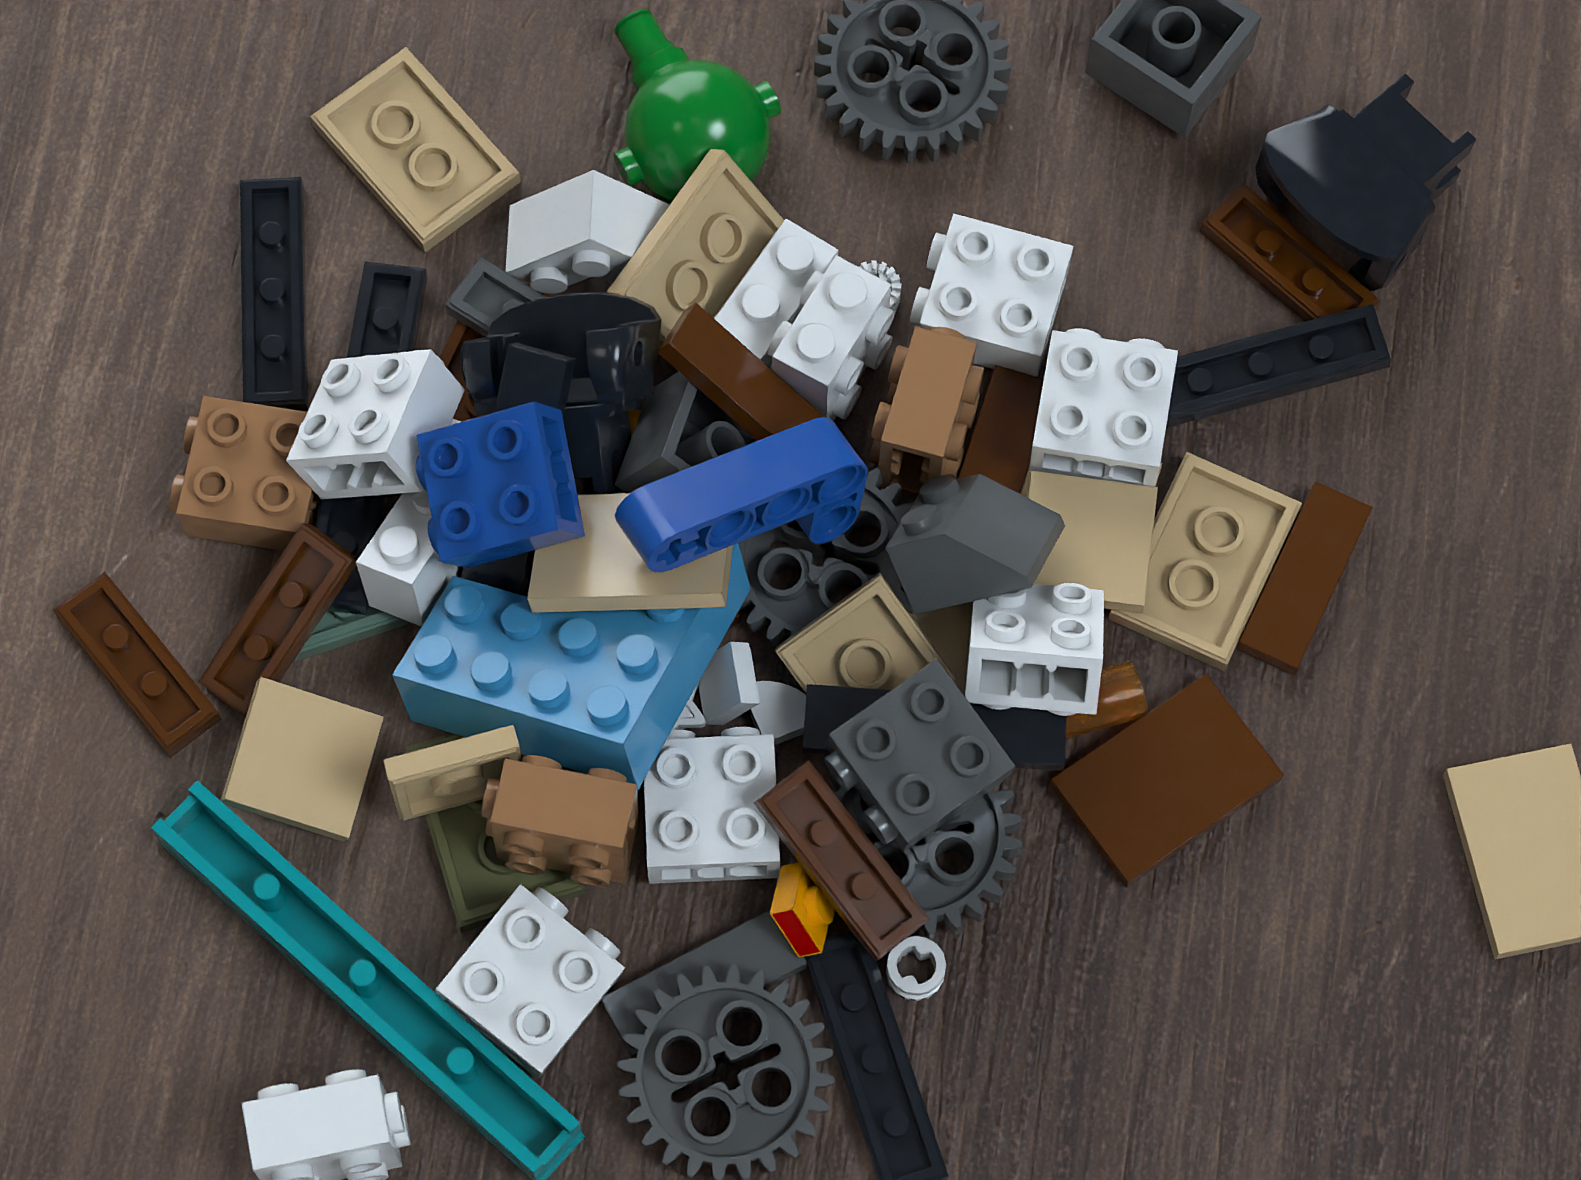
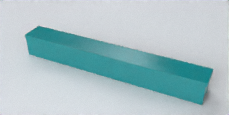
M197 780L188 789L190 795L165 821L160 818L151 827L158 839V843L532 1180H547L585 1138L580 1122Z

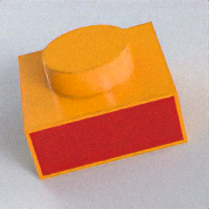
M799 862L783 865L780 868L770 915L799 958L822 953L828 925L834 918V908Z

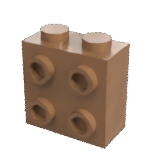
M915 326L909 348L900 345L896 348L888 377V382L891 384L886 403L880 402L871 434V439H874L869 462L879 465L878 469H880L882 475L881 488L885 489L892 484L898 483L901 486L902 494L918 497L920 488L936 477L952 474L957 479L964 453V448L962 447L967 428L971 429L980 398L979 389L984 368L974 365L977 342L966 340L963 334L954 329L932 327L929 330Z
M203 396L199 416H190L185 429L184 452L185 454H190L185 475H176L170 496V510L176 513L185 536L284 551L302 523L311 524L315 527L320 497L286 461L307 412Z
M527 755L523 757L522 762L505 759L501 778H489L482 805V817L487 818L485 834L494 839L497 859L506 860L508 868L524 874L542 875L545 872V868L571 873L570 878L573 881L590 887L606 888L609 886L610 881L626 884L639 825L637 784L628 783L626 776L609 769L591 768L587 774L561 770L562 765L559 762L542 756Z

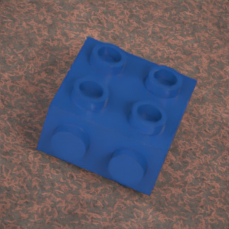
M533 401L417 435L420 455L416 459V471L422 487L427 491L432 517L428 521V536L434 551L439 555L440 562L471 568L585 537L561 410Z

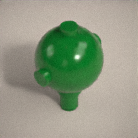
M648 9L634 11L621 19L615 26L614 33L632 62L631 68L633 73L631 80L637 89V93L626 115L624 130L626 148L613 154L615 164L624 182L628 186H632L642 181L658 196L672 202L710 149L725 150L748 179L753 182L761 171L768 155L771 138L769 119L781 114L779 100L771 85L767 81H763L753 86L744 76L728 66L708 60H690L683 48L675 47L671 41L667 40L653 14Z

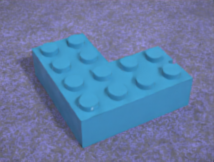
M739 543L733 545L726 607L532 613L528 597L453 576L392 674L410 720L464 737L514 725L521 754L550 758L559 762L562 767L585 774L591 768L613 770L626 776L628 783L637 784V790H639L751 589Z

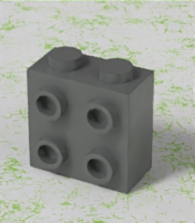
M937 659L831 732L825 745L830 754L824 758V761L835 780L845 791H848L853 786L856 788L869 806L863 812V816L874 834L885 845L893 840L902 853L1008 779L1015 768L1009 756Z

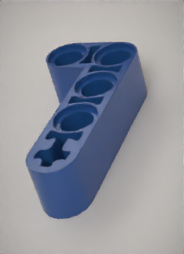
M820 417L634 490L617 507L615 520L651 571L659 573L675 569L793 520L798 522L813 543L823 544L840 537L856 521L868 476V467L836 424L830 418Z

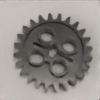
M843 0L842 14L844 18L832 14L828 16L827 32L829 34L818 36L817 53L820 56L814 57V75L820 77L816 80L817 98L828 99L825 102L826 119L842 116L839 126V135L842 138L858 130L860 132L859 150L862 152L868 149L875 141L882 144L881 155L882 160L885 161L890 158L895 148L903 149L907 164H913L917 149H925L931 161L938 162L940 145L946 144L951 151L958 155L962 152V134L977 142L980 141L983 132L981 121L995 124L999 109L996 104H1005L1008 86L1004 83L1009 81L1011 63L1004 61L1007 58L1008 41L995 40L998 37L999 21L995 19L981 23L985 4L980 1L966 8L963 6L964 0H863L862 5L855 0ZM896 27H905L912 30L914 34L900 37L892 34L890 30ZM946 56H958L964 59L966 63L952 66L946 64L941 59ZM864 73H875L880 75L883 80L876 83H867L860 80L858 76ZM924 101L932 104L935 109L929 112H919L909 105Z
M874 468L868 473L858 517L849 530L840 537L827 543L815 544L804 531L794 530L786 523L739 542L751 589L738 613L753 609L746 620L752 633L770 625L766 636L770 647L775 648L786 637H791L833 607L835 604L831 603L830 597L839 586L848 584L861 587L879 573L882 574L908 612L913 614L914 611L886 550L887 544L901 524L902 517L908 513L913 503L897 506L903 496L901 486L898 483L892 484L882 491L880 490L882 484L880 469ZM860 527H874L881 532L878 540L870 546L857 547L848 541L851 534ZM774 541L786 542L791 548L780 547L773 549L771 544ZM827 549L835 551L837 559L827 558L823 567L815 565L813 557L823 558ZM876 566L879 568V572L876 575H869L863 573L858 567L871 568ZM790 568L801 573L798 583L792 588L779 590L769 585L772 576L779 570Z
M830 772V781L838 790V792H832L865 835L872 840H879L863 816L864 811L861 806L865 801L856 788L853 786L848 791H845ZM992 789L928 834L925 845H913L902 853L893 840L887 845L881 841L873 844L884 859H893L904 867L906 875L901 879V882L930 918L921 927L925 937L931 941H934L937 923L944 921L954 935L960 934L962 926L960 914L963 912L977 922L982 921L985 910L980 898L982 897L990 902L999 904L1004 894V891L994 879L1013 881L1017 868L1003 858L1019 856L1022 842L1006 835L1020 829L1022 818L1021 815L1002 813L1013 803L1015 796L1013 790L994 792ZM964 824H969L974 829L969 834L961 831H950ZM957 851L964 854L969 860L971 867L965 873L950 875L943 872L937 866L935 859L943 852Z
M731 964L726 982H717L709 965L703 966L702 985L693 987L690 981L681 973L677 975L679 995L674 999L659 988L654 991L655 1001L660 1008L656 1015L642 1009H638L635 1012V1017L646 1029L644 1035L624 1034L623 1042L638 1053L637 1058L618 1061V1070L634 1075L636 1082L619 1089V1097L623 1099H639L641 1105L630 1113L627 1121L629 1125L649 1122L651 1128L643 1138L642 1145L644 1148H647L663 1140L668 1145L662 1164L666 1167L673 1163L681 1154L688 1157V1178L693 1179L701 1165L705 1163L710 1164L712 1167L713 1180H722L726 1166L734 1165L740 1179L749 1180L751 1162L756 1160L760 1162L769 1174H772L776 1171L773 1152L778 1148L793 1159L799 1155L797 1145L792 1139L795 1132L809 1138H814L818 1131L814 1125L806 1118L807 1113L822 1114L827 1113L830 1105L815 1096L814 1093L815 1089L827 1088L835 1083L834 1077L817 1072V1065L832 1058L833 1050L813 1048L811 1042L823 1032L825 1026L823 1023L803 1025L800 1019L804 1016L810 1003L806 999L789 1008L784 1003L789 988V983L786 981L778 985L772 993L763 990L765 981L764 970L759 969L751 982L745 984L740 983V972L737 964ZM746 1012L754 1016L758 1021L761 1030L760 1036L751 1045L736 1046L724 1036L722 1024L732 1013ZM679 1040L688 1041L693 1044L699 1051L701 1058L698 1068L691 1074L684 1076L674 1075L669 1072L662 1061V1053L665 1048L672 1042ZM772 1044L779 1046L780 1054L778 1056L751 1066L738 1074L736 1079L738 1088L729 1091L727 1086L720 1082L681 1103L672 1101L671 1095L673 1092L710 1077L715 1071L714 1060L716 1058L723 1057L728 1065H734ZM769 1071L783 1076L789 1086L787 1101L777 1107H765L758 1103L753 1096L751 1087L753 1080L759 1074ZM716 1101L724 1106L730 1119L726 1131L718 1136L707 1137L695 1130L691 1122V1113L701 1102Z

